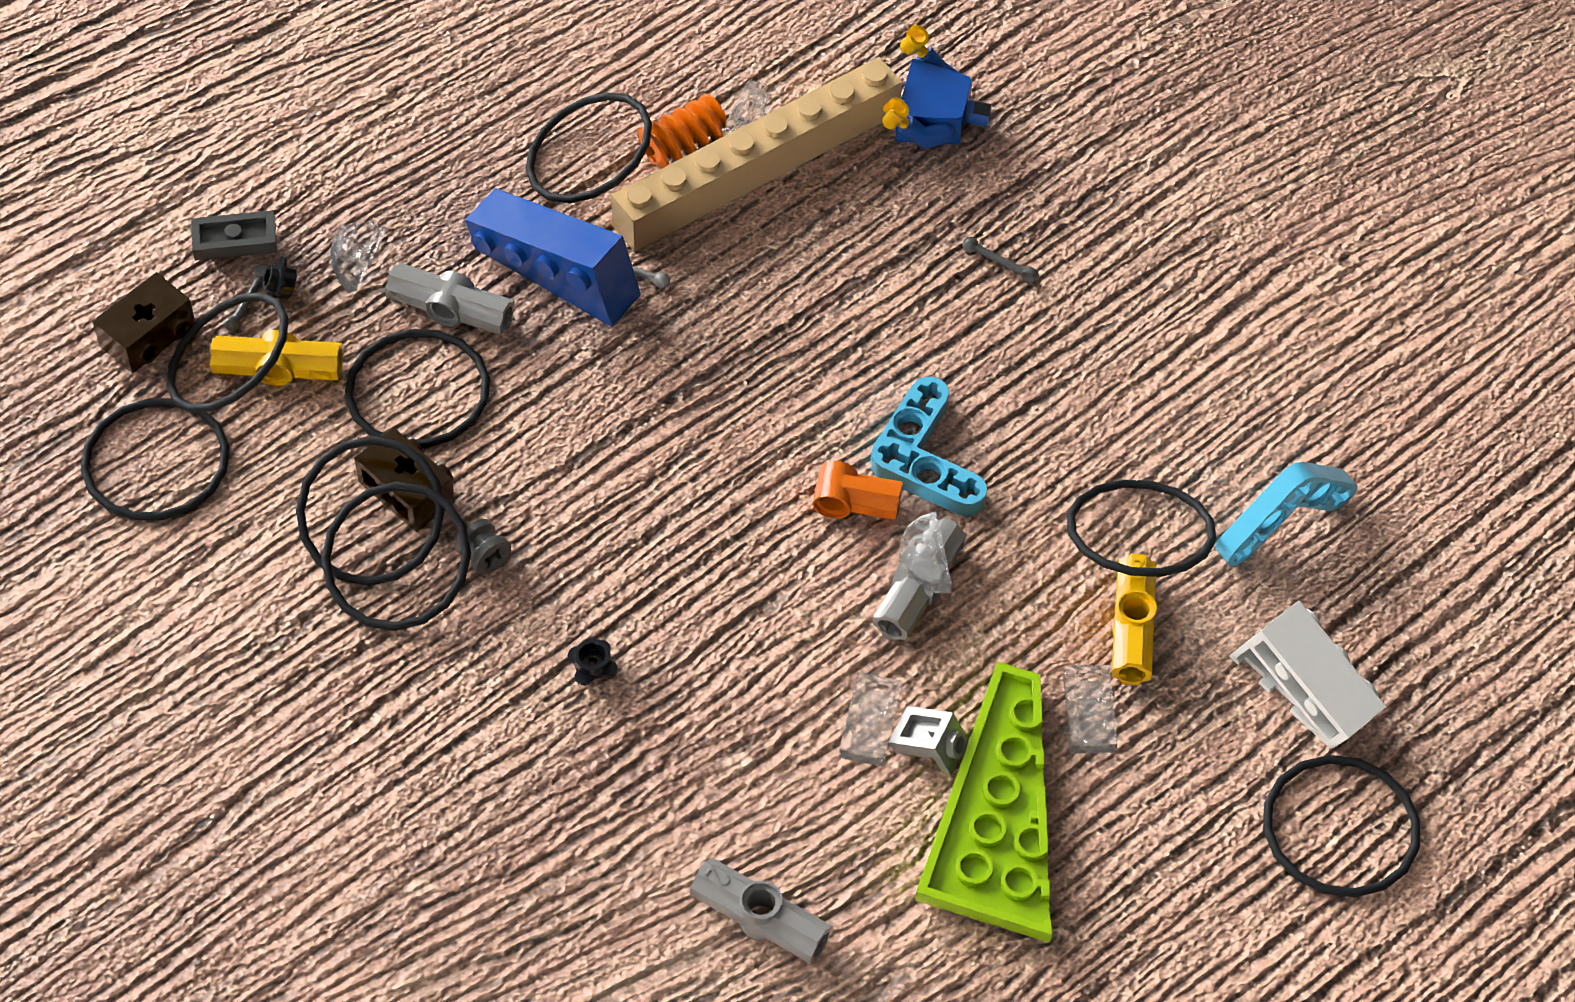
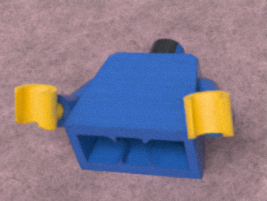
M917 24L910 27L906 31L907 36L901 40L900 49L906 55H914L916 53L918 56L911 61L902 98L893 97L883 106V110L886 112L882 118L884 127L887 129L896 128L895 141L915 143L922 149H929L944 144L956 145L960 143L965 123L988 127L992 104L970 100L972 79L967 75L961 74L946 63L931 46L925 47L929 36L924 27Z

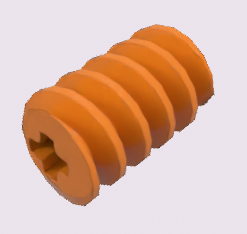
M703 94L698 101H690L686 104L685 108H676L672 115L666 114L661 116L658 122L653 121L650 145L645 153L648 159L660 170L669 165L668 158L672 162L683 158L681 151L687 156L696 151L695 144L699 149L708 145V137L712 142L722 138L721 130L727 128V118L723 108L713 96ZM639 128L637 131L640 145L642 143L643 128Z

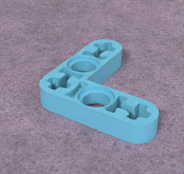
M932 376L920 378L911 386L873 445L870 462L871 470L879 478L903 482V490L962 516H973L984 508L987 494L986 483L979 475L922 450L946 412L949 391L945 382L939 378ZM930 394L935 395L936 398H931L925 406V412L922 411V397L927 398ZM904 422H914L922 430L915 435H907L902 433L898 427ZM891 455L897 457V460L892 459L889 463L883 462V458L888 459ZM911 462L909 473H905V468L908 469L909 463ZM922 470H933L938 473L940 479L937 482L927 484L920 481L916 475ZM948 480H951V481H952V485L949 484V485H948V490L945 491L946 486H947V481H948ZM967 490L974 492V495L970 494L966 499L960 497V493L964 494Z
M1296 462L1282 471L1218 539L1215 549L1228 565L1236 566L1253 555L1297 507L1334 511L1345 505L1355 495L1358 485L1342 468L1308 462Z

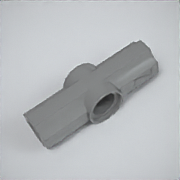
M403 263L394 264L388 274V281L385 287L386 298L423 309L430 319L448 327L462 322L501 335L507 332L515 310L513 299L476 288L468 277L456 271H445L439 276Z
M947 518L942 520L934 519L912 554L907 552L895 571L890 591L873 616V625L878 628L882 636L895 642L901 639L907 640L928 605L933 606L938 601L946 585L949 570L966 543L967 534L960 529L958 523Z
M713 857L709 861L704 862L690 887L691 896L740 923L743 932L749 937L756 940L768 939L809 964H812L814 960L819 958L832 934V925L784 899L779 888L773 883L753 881ZM757 906H765L771 912L765 915H758L753 913L751 909Z

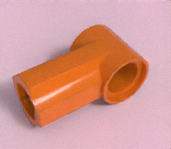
M828 461L822 464L812 505L817 513L829 518H844L852 512L896 520L903 482L858 474V471L848 463Z

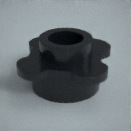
M281 256L277 264L269 265L263 276V289L268 290L267 294L274 298L289 299L295 288L297 270L294 266L287 265L286 257Z
M588 639L569 650L567 655L568 661L575 666V681L578 684L586 686L591 684L593 680L602 677L611 679L616 676L618 665L611 660V646L607 641ZM594 660L597 661V663L595 665H590L589 661Z

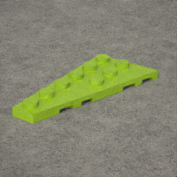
M997 662L918 884L915 901L1050 943L1052 927L1049 904L1050 881L1048 880L1046 792L1044 787V749L1042 746L1040 674Z

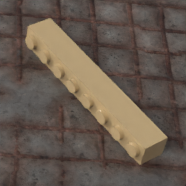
M877 57L611 194L612 226L623 236L630 248L636 252L881 124L882 118L886 114L883 106L893 97L901 98L902 81L880 57Z

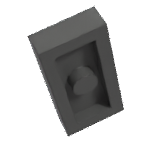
M274 210L191 218L192 251L195 261L278 253Z

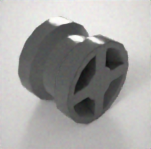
M479 519L466 527L471 548V566L480 575H485L493 572L506 561L511 552V544L503 536L495 534V526L489 520ZM458 536L455 547L462 555L460 538Z

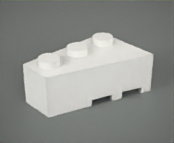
M1299 600L1229 655L1238 665L1245 660L1262 675L1263 678L1259 681V684L1267 692L1270 693L1276 688L1294 704L1290 712L1330 749L1349 739L1386 708L1385 704L1380 700L1375 686L1362 678L1350 663L1346 651L1329 638L1321 628L1318 617L1311 610L1305 608Z

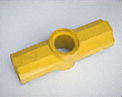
M279 330L267 331L262 335V338L216 336L212 339L210 348V367L212 373L255 376L270 357L279 337ZM288 332L286 343L276 364L261 382L271 386H285L293 378L339 380L343 372V345L337 342L301 341Z
M1131 553L1128 557L1118 560V563L1131 567L1156 568V562L1151 561L1147 555ZM1117 572L1115 616L1112 627L1114 637L1112 677L1117 678L1124 685L1138 686L1144 681H1150L1152 677L1154 621L1157 611L1155 601L1156 577L1130 576Z

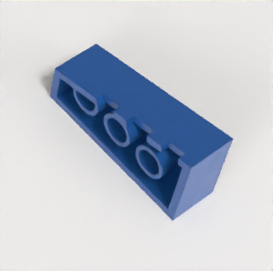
M497 188L465 219L471 235V242L480 253L491 257L610 327L622 317L641 295L624 238L620 234Z

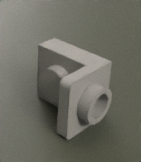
M907 706L889 744L895 753L932 758L936 761L942 773L953 774L959 760L965 754L968 736L953 712Z

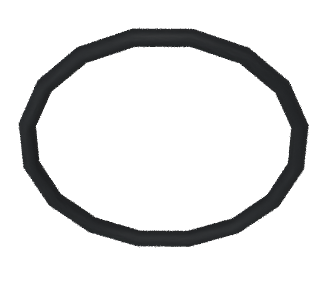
M605 92L581 98L561 109L540 129L529 148L526 173L532 189L549 201L571 204L594 199L618 186L638 167L650 145L652 122L646 107L630 95ZM607 100L625 102L639 111L644 123L642 143L632 161L612 180L591 191L573 195L551 193L538 183L534 172L536 152L547 133L565 116L586 105Z
M264 292L240 294L219 303L199 318L179 341L168 364L166 387L173 403L189 412H211L236 402L256 387L276 364L287 340L289 317L281 301ZM263 301L273 306L280 318L279 337L270 357L255 376L234 393L211 403L192 404L182 399L175 386L177 366L186 346L200 329L222 311L243 302Z
M408 329L382 337L360 353L347 373L344 398L353 421L369 436L381 437L385 433L375 430L360 415L353 398L355 377L368 357L387 344L407 338H437L458 346L474 360L482 379L480 400L469 418L448 433L425 440L415 439L422 448L454 440L476 423L488 403L490 376L483 359L471 346L458 337L439 330Z
M147 398L120 407L97 424L84 444L80 471L88 493L107 511L131 520H165L193 510L214 494L227 472L230 446L221 424L208 412H191L200 416L214 429L221 447L219 469L208 487L188 503L162 512H135L111 503L96 489L89 470L92 448L104 429L123 415L147 407H177L183 409L174 404L172 398Z
M377 436L344 441L321 456L302 482L296 508L300 539L314 562L323 569L322 556L308 534L305 508L310 486L326 463L348 449L367 445L397 449L420 465L432 484L433 491L443 496L440 480L424 456L401 441ZM435 502L436 514L431 536L416 558L395 572L365 577L342 572L331 564L333 576L340 581L366 586L400 579L421 565L439 540L445 514L444 507Z
M1118 480L1096 485L1078 496L1067 513L1068 536L1081 554L1103 568L1130 576L1163 577L1188 571L1208 557L1217 540L1214 519L1200 501L1178 488L1154 481ZM1122 488L1151 489L1175 496L1193 507L1206 523L1208 538L1202 550L1184 563L1162 568L1131 567L1107 560L1088 548L1076 532L1075 517L1085 502L1100 493Z
M392 482L368 488L342 507L327 530L321 560L326 587L343 612L365 626L397 631L425 624L450 606L466 581L471 548L466 524L448 499L427 486ZM399 490L423 494L444 507L458 528L462 557L457 579L440 603L421 616L392 622L369 618L347 603L334 583L330 557L336 532L350 511L372 496Z
M1326 755L1300 761L1277 778L1264 802L1263 832L1273 857L1295 880L1323 894L1355 898L1384 891L1408 873L1420 849V818L1409 793L1387 771L1360 758ZM1327 764L1358 767L1382 779L1401 798L1411 821V846L1400 867L1380 882L1356 888L1326 885L1300 872L1281 852L1272 829L1273 804L1284 784L1303 770Z

